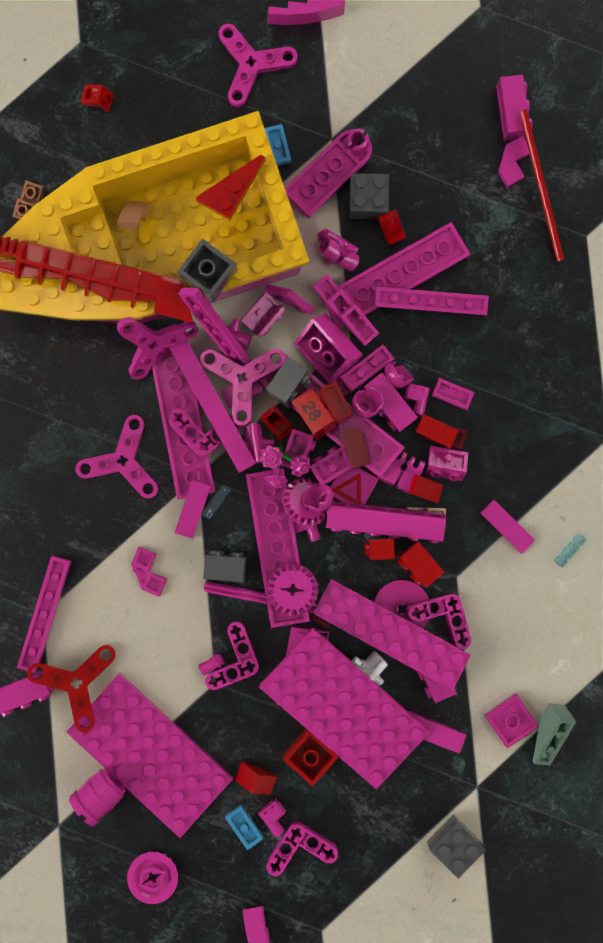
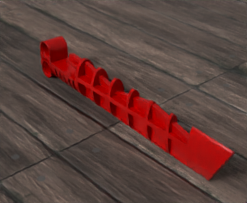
M0 235V257L16 260V263L0 259V272L14 275L15 279L38 278L39 285H42L45 279H62L61 290L63 291L66 290L69 281L85 288L84 296L88 297L91 291L107 299L108 302L131 301V308L135 307L136 302H156L155 314L193 322L191 310L178 295L181 288H185L183 280L28 241L19 242L18 239L11 240V237H6L5 239L3 235Z

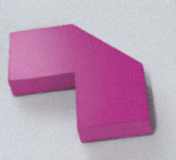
M523 136L506 144L498 174L506 188L523 180L525 177L517 164V161L530 155Z
M139 546L131 563L133 571H135L141 590L160 597L167 578L150 572L157 553Z

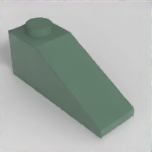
M549 703L541 716L533 756L534 764L550 766L574 727L576 720L565 705Z

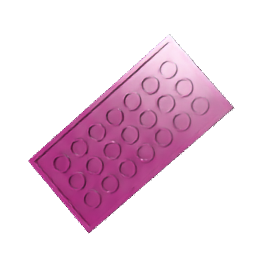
M312 628L259 685L261 690L323 744L335 752L375 789L390 776L430 733L428 728L315 628Z
M119 673L91 704L95 719L94 727L89 732L83 733L78 731L75 724H73L66 733L104 768H107L110 774L181 838L233 780V777L127 678ZM83 716L79 720V725L83 728L88 727L91 723L90 718L87 716Z

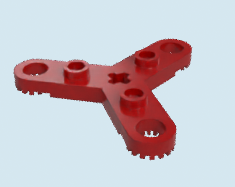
M103 645L74 672L42 663H35L29 667L27 677L33 683L67 691L76 729L83 733L89 732L94 727L95 719L87 686L114 661L116 653L111 646ZM104 649H108L111 652V658L107 661L100 658V653ZM36 667L42 668L44 672L43 676L39 679H35L32 676V670ZM76 677L78 680H82V684H79L78 689L70 685L73 682V678ZM83 716H87L91 720L90 725L86 728L79 725V720Z

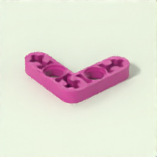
M175 409L170 413L168 419L170 426L198 456L206 457L222 444L221 440L213 438L214 428L204 434L184 411ZM174 415H175L176 417H179V416L182 417L181 420H180L181 423H180L179 421H176V422L173 421L174 418H175ZM235 423V427L238 430L240 426ZM193 429L196 432V436L189 438L186 436L185 431ZM208 441L211 442L206 448L207 452L205 450L200 451V444L205 445Z
M442 595L414 603L407 608L406 615L408 619L414 622L424 621L445 614L453 645L459 649H466L471 645L468 624L461 599L458 595ZM450 598L452 600H455V603H453V607L448 605V602H450ZM433 602H436L438 605L436 613H432L429 610V606ZM415 609H416V610H423V609H424L425 612H426V613H424V612L418 613V614H417V617H416V616H412V613L415 611ZM453 609H454V610H458V613H457V612H454V613H451V614H450V611L453 612ZM455 616H459L461 619V623L457 627L452 624V619ZM462 629H463V631H459L460 634L457 633V632H455V630H462ZM460 635L461 637H465V640L462 642L463 645L461 643H458Z
M240 621L232 622L227 630L238 661L211 671L207 675L205 684L211 690H217L253 676L258 671L259 662L246 628ZM234 625L237 628L241 627L242 630L239 631L240 637L245 636L246 639H240L235 643L234 639H238L237 634L231 632ZM246 643L249 646L248 652L240 653L238 645ZM249 661L251 664H255L253 671L245 669L243 670L244 675H241V669L238 665L241 664V668H244ZM230 668L236 669L238 672L237 677L229 678L227 670ZM223 671L226 682H223V679L218 680L217 685L209 682L213 675L215 678L221 677L222 674L220 672Z
M294 821L289 824L268 858L267 871L272 876L281 875L298 846L326 863H333L337 860L338 849L334 843L303 823ZM297 828H299V829H300V832H299L300 834L297 833V834L294 836L293 841H292V840H291V837H292V835H293V830H292V829L296 830ZM309 838H316L318 844L315 847L309 846L307 844ZM283 844H289L292 849L289 853H283L280 847ZM332 849L333 855L329 854L326 856L325 850L329 851ZM279 855L281 857L279 867L273 869L272 863L275 864Z

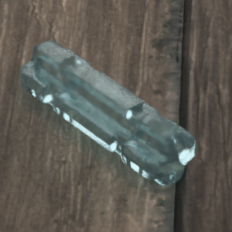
M226 485L220 486L219 492L215 493L208 503V507H205L202 511V515L207 519L213 516V512L218 509L224 501V497L229 494L230 488Z
M577 534L573 538V542L570 541L561 552V555L556 557L555 563L560 567H564L568 562L567 560H570L580 549L579 546H582L586 539L582 535Z

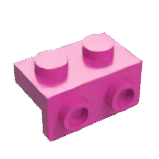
M264 292L243 315L240 321L256 336H265L271 330L270 326L282 318L285 307L279 305L267 292Z
M292 429L284 454L291 458L300 457L302 454L307 457L309 451L313 452L316 440H313L314 435ZM283 458L281 466L291 469V462Z

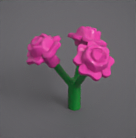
M277 443L275 447L268 445L266 449L261 450L260 461L264 462L263 466L274 469L272 474L264 476V479L267 480L271 488H281L282 485L288 482L285 476L281 475L280 465L283 458L291 462L293 475L300 477L309 471L310 458L305 457L303 454L296 458L289 457L284 454L281 443Z

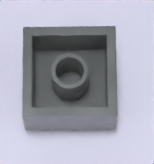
M351 174L349 219H378V217L388 213L389 174Z
M202 238L177 272L183 281L191 287L199 288L206 298L214 302L238 269L234 261Z
M287 357L266 390L273 399L291 409L294 406L291 401L299 397L303 390L306 391L312 383L310 380L312 377L307 368Z
M211 551L205 555L203 579L243 582L246 578L247 556H243L242 552H232L230 555H224V551Z
M454 814L427 841L430 851L458 879L486 851L482 842Z

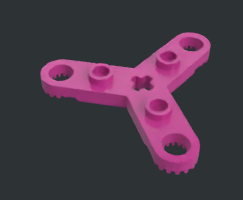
M224 24L219 29L220 41L239 63V68L228 92L229 103L234 107L239 108L245 105L258 73L291 68L297 63V52L292 47L254 51L234 25ZM225 31L233 33L231 38H225L223 35ZM288 53L292 55L293 59L291 61H285L283 59L285 54L287 55ZM249 60H253L254 66L250 67V64H248ZM241 93L243 97L241 100L236 101L233 99V95Z
M125 317V319L119 320V323L116 325L119 334L138 346L132 359V364L128 368L131 378L138 380L147 376L160 349L195 337L199 331L195 321H184L185 323L174 324L154 332L141 322L136 321L133 317Z
M211 349L205 350L200 356V362L203 367L233 384L232 419L238 426L242 427L247 426L252 421L253 384L280 369L286 360L285 354L279 349L270 350L243 367ZM274 354L281 356L280 363L273 364L271 362ZM207 355L215 356L213 364H206L205 359ZM244 374H246V378L248 380L246 382L242 381V383H239L240 379L238 378V376H243ZM241 411L247 413V419L243 422L237 419V414Z
M138 415L129 416L124 423L115 453L79 461L75 468L77 475L88 479L120 472L142 497H155L159 489L157 483L135 460L145 428L144 420ZM136 419L140 422V426L137 430H132L130 422ZM121 456L128 458L125 466L118 463V460H121ZM84 464H89L91 470L85 475L82 473L81 467ZM148 483L154 487L151 494H146L143 491L144 486Z

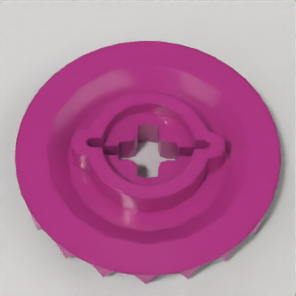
M302 477L297 480L295 479L285 488L282 498L283 507L287 515L294 522L304 526H314L321 523L327 517L328 508L322 512H314L304 506L303 496L307 488L311 485L319 486L317 480L313 481L310 478L303 479Z
M289 564L278 568L272 574L268 582L267 594L270 603L277 611L285 615L295 616L307 612L314 605L318 596V584L310 570L301 565ZM291 584H295V588L303 589L304 591L295 592L294 596H291L290 592L281 590V588H289Z
M158 851L142 853L139 857L135 858L129 867L127 874L128 887L135 898L147 904L161 903L167 900L177 887L178 872L176 865L172 862V858H168L165 853L161 854ZM151 872L153 875L159 874L156 881L148 879Z

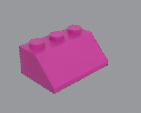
M327 313L312 318L294 342L295 346L328 384L338 380L341 375L351 369L363 356Z

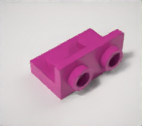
M335 446L327 451L329 455L323 459L319 456L311 461L310 470L319 483L327 484L351 469L348 455L342 447L338 449Z
M430 446L425 474L434 478L441 477L451 481H463L467 473L468 452Z

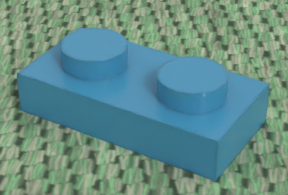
M283 125L264 128L277 166L291 163Z
M242 804L225 815V819L247 850L263 839V834Z

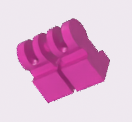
M403 452L400 459H396L381 478H377L391 486L395 485L397 481L395 488L409 494L413 476L421 475L426 462L420 460L417 467L414 468L413 464L416 457L412 456L406 463L405 471L400 468L405 463L407 453Z

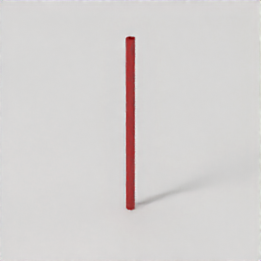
M527 109L520 111L519 114L554 253L558 262L564 260Z

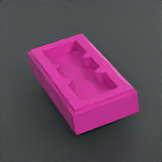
M439 378L432 397L467 411L475 392Z

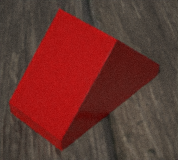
M275 405L260 417L261 421L280 441L286 438L294 429Z
M242 761L234 780L252 794L270 795L278 776Z

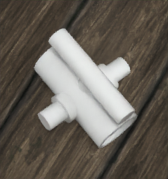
M373 651L365 661L360 660L358 657L352 659V662L379 686L383 684L384 680L380 677V674L388 664L377 652Z

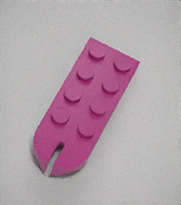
M350 129L342 132L285 187L287 197L309 219L350 180L351 174H356L369 161L372 153V144L368 133L364 138V129ZM364 138V141L360 145H357Z

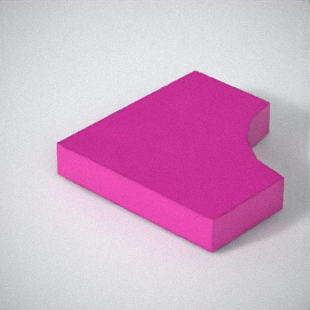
M266 284L264 288L265 292L275 300L281 301L299 312L312 314L315 309L291 289Z

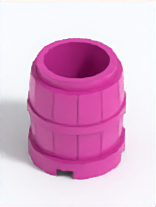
M107 768L104 770L100 769L91 778L89 777L79 790H75L69 796L71 797L69 802L78 816L82 814L86 817L85 823L95 827L104 815L114 809L115 805L124 797L126 790L109 773Z

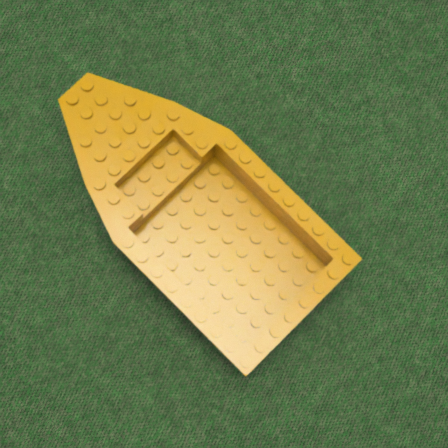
M259 111L88 166L35 204L3 235L5 239L6 237H11V240L18 239L19 242L28 241L179 280L182 279L177 271L203 238L234 261L238 269L214 302L298 275L301 267L309 264V258ZM259 155L265 156L266 161L230 221L196 202L198 195ZM129 201L147 203L150 206L145 221H141L138 230L123 228L118 225L119 216ZM0 257L2 260L16 263V260ZM0 272V310L67 320H91L119 323V320L125 319V317H133L141 323L167 318V316L154 313L156 302H136L135 307L131 308V301L108 302L107 299L91 291L88 297L84 296L85 288L69 281L66 290L63 291L61 290L62 279H45L44 283L39 285L38 278L15 279L14 275ZM183 281L185 288H192L189 284Z

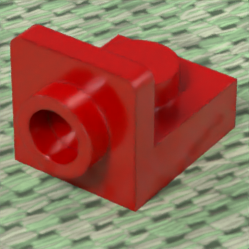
M85 85L80 103L84 106L101 107L104 111L109 112L114 95L103 85Z
M396 210L378 217L388 245L406 238Z

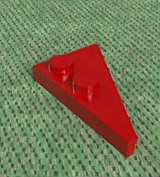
M259 155L196 197V202L230 221L266 161L265 156Z

